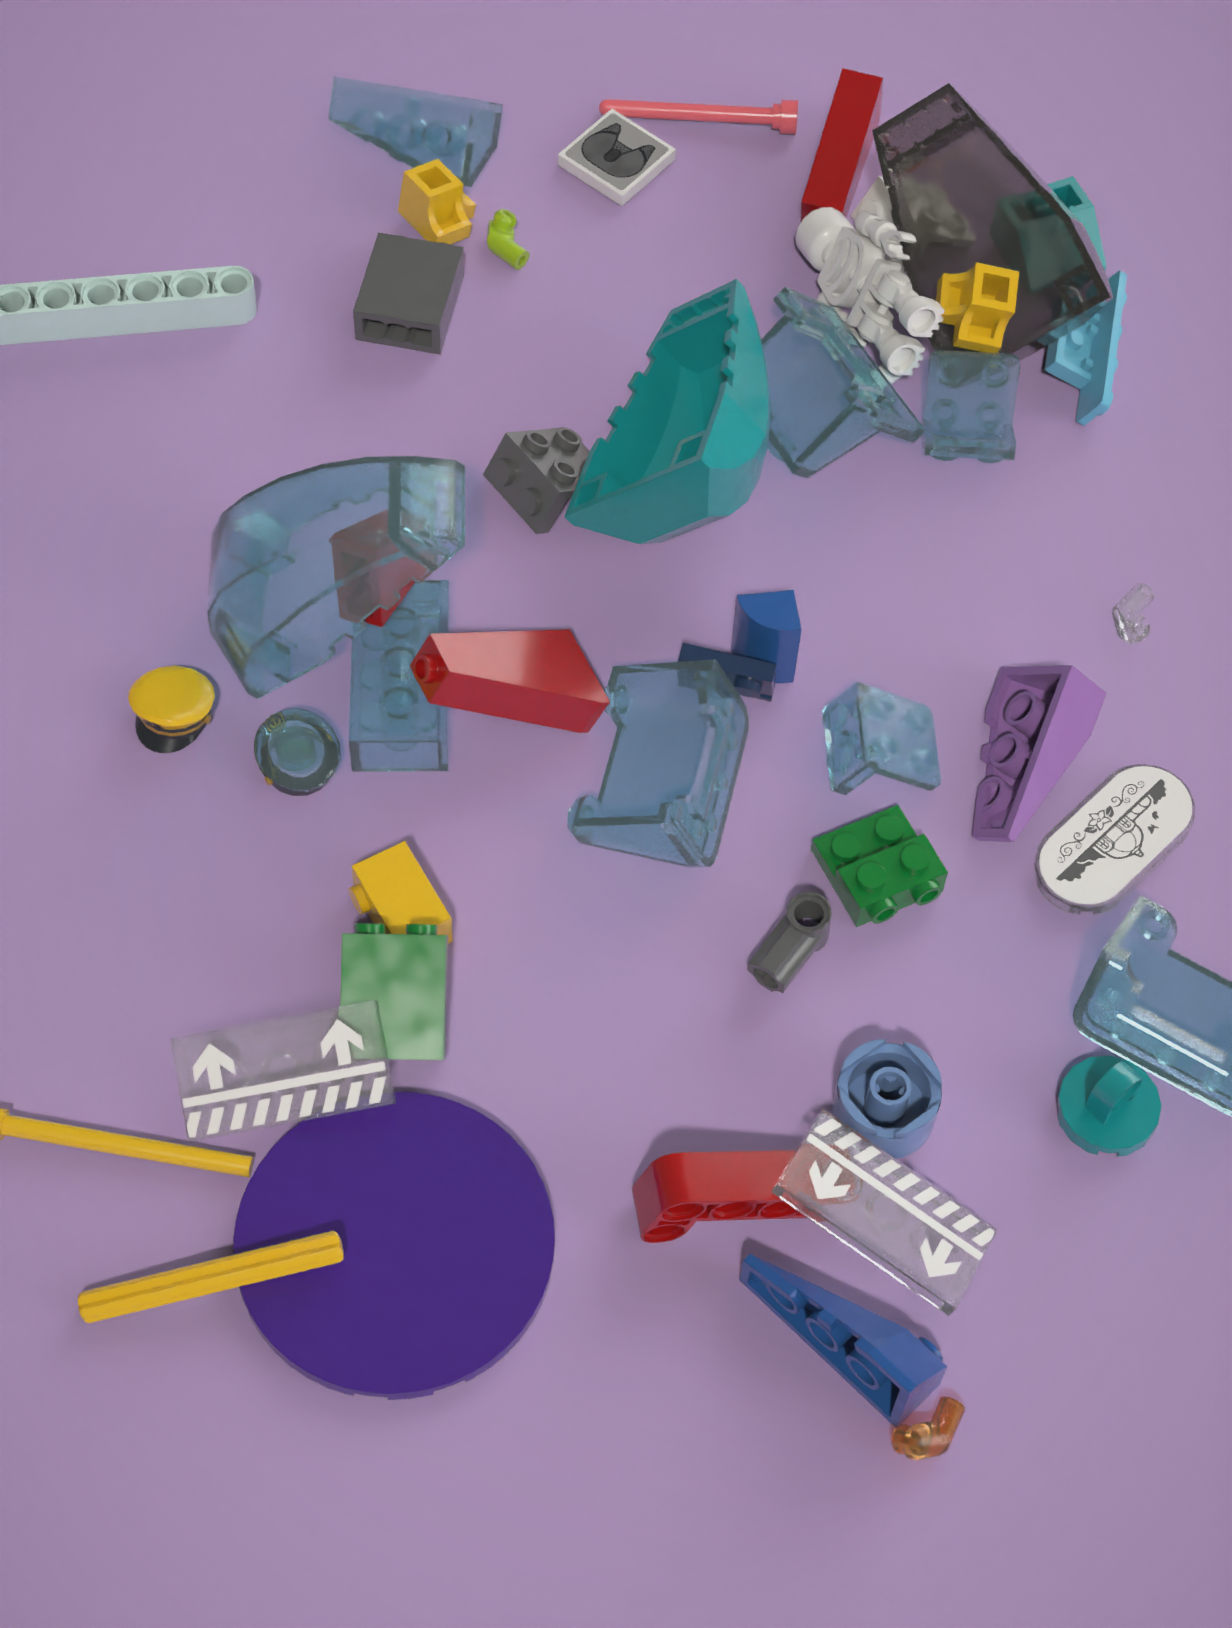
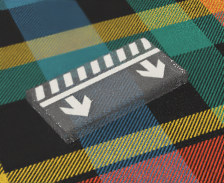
M378 1000L170 1038L188 1142L396 1103Z
M822 1109L813 1120L771 1193L948 1316L957 1309L997 1232L996 1228L825 1109Z

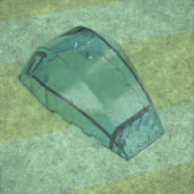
M419 456L363 457L325 463L279 477L244 495L221 514L211 537L207 607L209 630L249 695L259 699L324 664L336 654L335 647L333 646L344 636L354 639L367 628L366 622L363 620L379 607L389 610L401 600L398 593L399 590L411 580L420 584L465 546V466L456 460Z

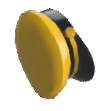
M177 665L156 668L146 672L137 679L129 690L128 701L136 714L135 727L137 736L146 748L154 752L172 753L185 748L198 737L206 724H209L211 721V707L215 698L214 687L205 675L193 668Z

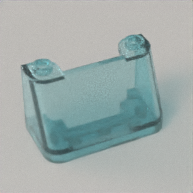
M716 659L613 666L608 685L604 688V692L610 701L604 711L610 715L612 721L617 726V731L598 798L593 795L579 796L575 800L574 805L570 807L568 812L567 828L581 844L684 867H711L718 855L748 735L749 718L744 701Z
M1140 895L1103 948L1074 1007L1072 1015L1074 1024L1079 1032L1091 1041L1131 1061L1222 1113L1232 1116V982L1171 950L1170 948L1176 939L1178 931L1176 920L1165 908Z

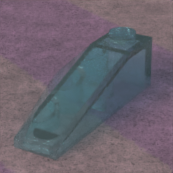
M333 77L328 119L362 140L371 142L389 153V156L399 162L406 163L412 168L439 159L464 186L472 187L497 148L503 104Z

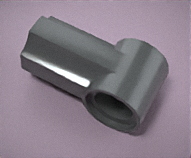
M802 892L796 894L790 900L785 916L748 963L747 970L760 985L771 992L779 991L784 993L812 954L826 945L831 924V906L828 900L815 892ZM803 918H811L819 924L814 927H804L797 921Z

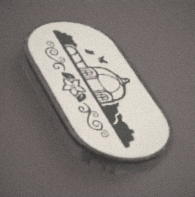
M1150 764L1129 765L1113 772L1041 841L1034 863L1035 879L1040 892L1054 906L1069 913L1080 914L1081 911H1094V915L1105 913L1115 908L1178 848L1188 836L1196 811L1193 796L1187 785L1172 772Z

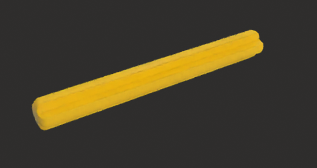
M336 1231L304 1237L82 1291L78 1295V1309L81 1318L87 1323L109 1319L339 1263L344 1258L343 1245Z

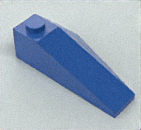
M749 1254L742 1261L739 1280L896 1429L941 1384L947 1366L942 1362L943 1357L940 1351L926 1338L919 1337L917 1339L908 1329L755 1255Z

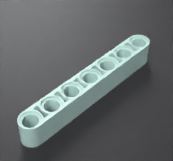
M222 266L0 285V345L245 324L251 321L257 313L254 279L252 273L241 266Z

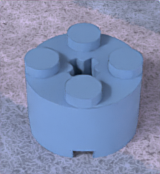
M879 1039L860 1045L845 1059L834 1093L831 1112L833 1119L842 1124V1126L837 1128L839 1135L843 1138L853 1132L862 1138L850 1146L859 1153L870 1146L882 1152L870 1159V1161L875 1163H886L891 1159H899L917 1151L929 1138L941 1105L942 1081L939 1069L927 1053L907 1042H903V1045L886 1043V1039Z

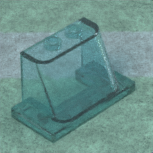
M784 287L773 300L784 316L761 339L767 362L771 401L767 448L777 459L785 462L792 474L810 478L881 431L912 443L926 431L832 306L787 287Z

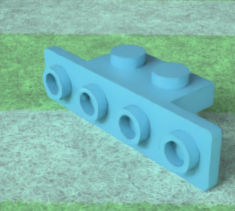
M1120 270L1095 290L1092 310L1066 295L1054 305L1045 371L1080 389L1076 422L1083 426L1097 415H1103L1111 406L1114 397L1112 384L1114 373L1118 366V359L1116 358L1118 340L1123 331L1121 325L1122 311L1127 300V293L1125 292L1127 274Z

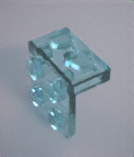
M936 350L930 355L921 426L924 455L943 461H951L957 457L976 458L985 463H998L1001 460L1015 459L1016 439L1012 424L1020 373V361L1016 355Z
M856 682L822 709V723L825 732L827 767L831 791L847 795L874 774L929 791L934 790L941 784L933 714L928 706Z

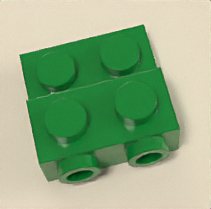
M899 805L812 839L811 851L856 928L871 921L874 924L885 922L892 918L898 910L914 903L917 905L928 904L943 892L948 871L926 835L923 833L917 836Z

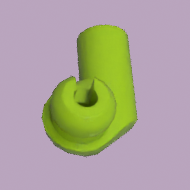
M497 210L494 214V219L489 220L487 246L492 253L516 270H519L527 263L529 252L514 242L515 230L513 227L516 225L517 219L508 210Z

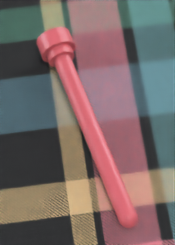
M605 99L599 104V111L602 115H605L609 110L614 109L623 116L630 118L772 125V129H780V134L796 135L798 100H782L781 104L773 103V108Z

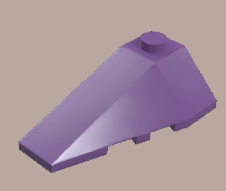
M1073 665L1001 668L985 713V723L990 726L989 744L982 746L980 760L986 763L985 780L977 788L972 837L976 840L1014 842L1090 738L1107 693Z

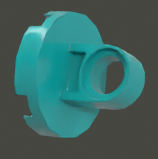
M1110 1055L1089 1057L1074 1065L1062 1080L1057 1096L1059 1125L1070 1141L1087 1153L1098 1155V1152L1101 1151L1109 1154L1118 1153L1117 1157L1127 1156L1144 1147L1158 1126L1162 1108L1158 1088L1149 1075L1131 1061Z

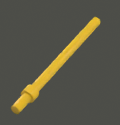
M0 1108V1140H3L5 1136L249 1178L253 1169L254 1157L14 1116L9 1114L8 1109Z

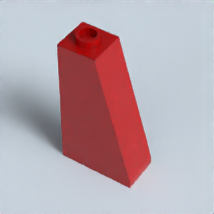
M842 68L801 201V221L810 212L822 207H832L840 211L847 218L879 125L883 77Z
M570 629L429 634L409 665L430 704L577 733H588L610 703Z

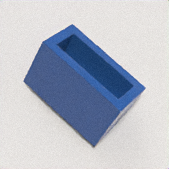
M794 590L737 595L731 640L732 654L776 664L775 682H794L802 631Z

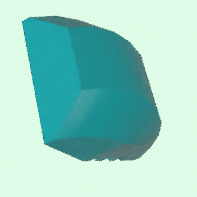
M738 279L670 310L646 352V355L651 359L644 373L641 371L634 373L627 385L633 391L624 408L620 405L615 406L607 420L612 426L606 440L602 437L597 438L588 454L564 516L572 525L636 544L662 543L727 517L748 502L760 478L768 447L771 401L767 362L758 324L745 287Z

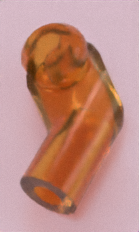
M941 1397L931 1421L916 1423L911 1426L901 1424L894 1429L891 1436V1445L894 1451L900 1455H906L910 1460H922L944 1454L951 1445L966 1409L965 1406L953 1398Z

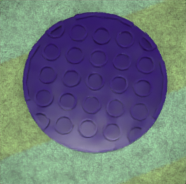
M382 1092L379 1103L369 1104L371 1094L359 1096L357 1107L345 1109L347 1100L335 1104L334 1111L322 1113L323 1109L287 1132L270 1149L250 1178L242 1196L235 1222L233 1255L329 1231H336L341 1238L344 1250V1258L341 1262L240 1286L241 1296L249 1316L262 1338L272 1350L290 1367L308 1379L326 1388L352 1396L360 1394L388 1397V1400L413 1399L433 1395L434 1391L453 1386L463 1380L467 1382L475 1378L503 1358L522 1338L534 1321L549 1287L555 1248L554 1218L545 1185L535 1165L513 1137L494 1121L470 1107L440 1096L415 1092Z

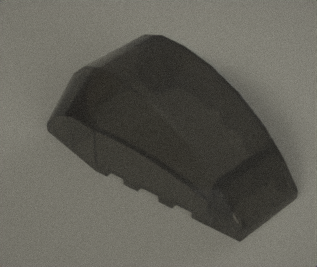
M952 84L944 85L872 130L884 184L888 188L892 205L891 215L893 223L898 231L913 234L917 241L915 243L900 241V244L903 246V254L910 256V260H902L904 271L907 272L912 284L913 291L919 296L936 301L937 284L943 273H964L969 271L976 262L1019 271L1015 313L1006 326L1001 349L997 354L953 346L955 325L938 322L939 329L932 330V337H928L953 387L962 386L1009 368L1081 327L1113 299L1109 280L1083 223Z

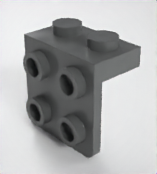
M565 427L506 432L483 476L536 534L549 533L566 501L572 497L590 451L584 446L581 437L576 432Z

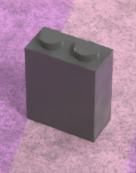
M378 232L353 309L355 340L441 355L464 278L463 247Z

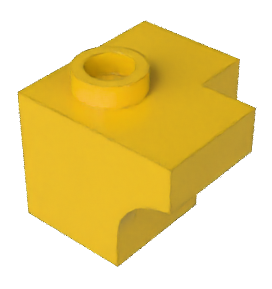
M439 159L414 167L403 173L398 213L426 241L450 245L470 237L472 223L469 219L474 217L476 204L463 192L464 184Z
M976 262L967 272L959 274L943 273L937 284L936 301L945 310L944 314H941L944 318L941 323L955 325L953 346L994 355L997 354L1001 349L1006 326L1015 313L1019 271Z

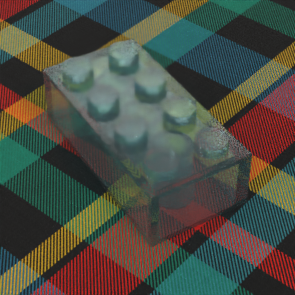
M417 580L383 627L352 619L349 750L352 772L448 771L449 707L428 703L409 665L429 634L450 633L449 580Z

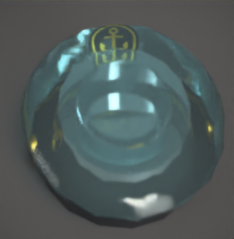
M299 708L283 709L270 715L259 726L255 735L254 755L258 767L265 776V782L269 786H274L280 792L292 796H308L321 790L337 771L341 759L340 743L329 723L314 712Z

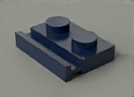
M682 643L678 658L679 681L771 702L776 684V664Z

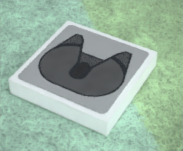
M611 109L558 154V165L620 206H623L675 160L676 149L614 109Z

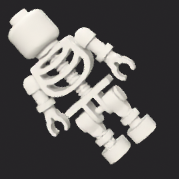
M822 207L810 212L803 218L797 228L795 235L796 245L815 269L821 271L817 282L822 292L817 296L816 307L821 317L827 319L826 328L829 334L834 337L837 355L843 359L857 361V356L854 355L852 348L853 346L866 347L865 340L875 343L877 350L880 352V360L892 374L912 375L914 372L912 369L919 368L920 364L918 361H922L924 358L921 353L924 352L925 348L918 340L906 335H900L897 330L893 329L892 321L894 316L888 310L889 307L895 308L899 314L901 324L910 335L915 337H932V330L939 329L940 326L937 323L943 321L944 318L941 314L945 312L944 308L937 301L919 296L912 290L909 277L900 272L902 266L899 263L885 260V253L890 258L910 260L909 255L903 254V246L900 245V241L915 243L917 242L915 236L908 232L898 231L893 223L882 220L874 212H859L855 218V228L840 211L832 207ZM841 308H852L850 314H848L846 312H842Z

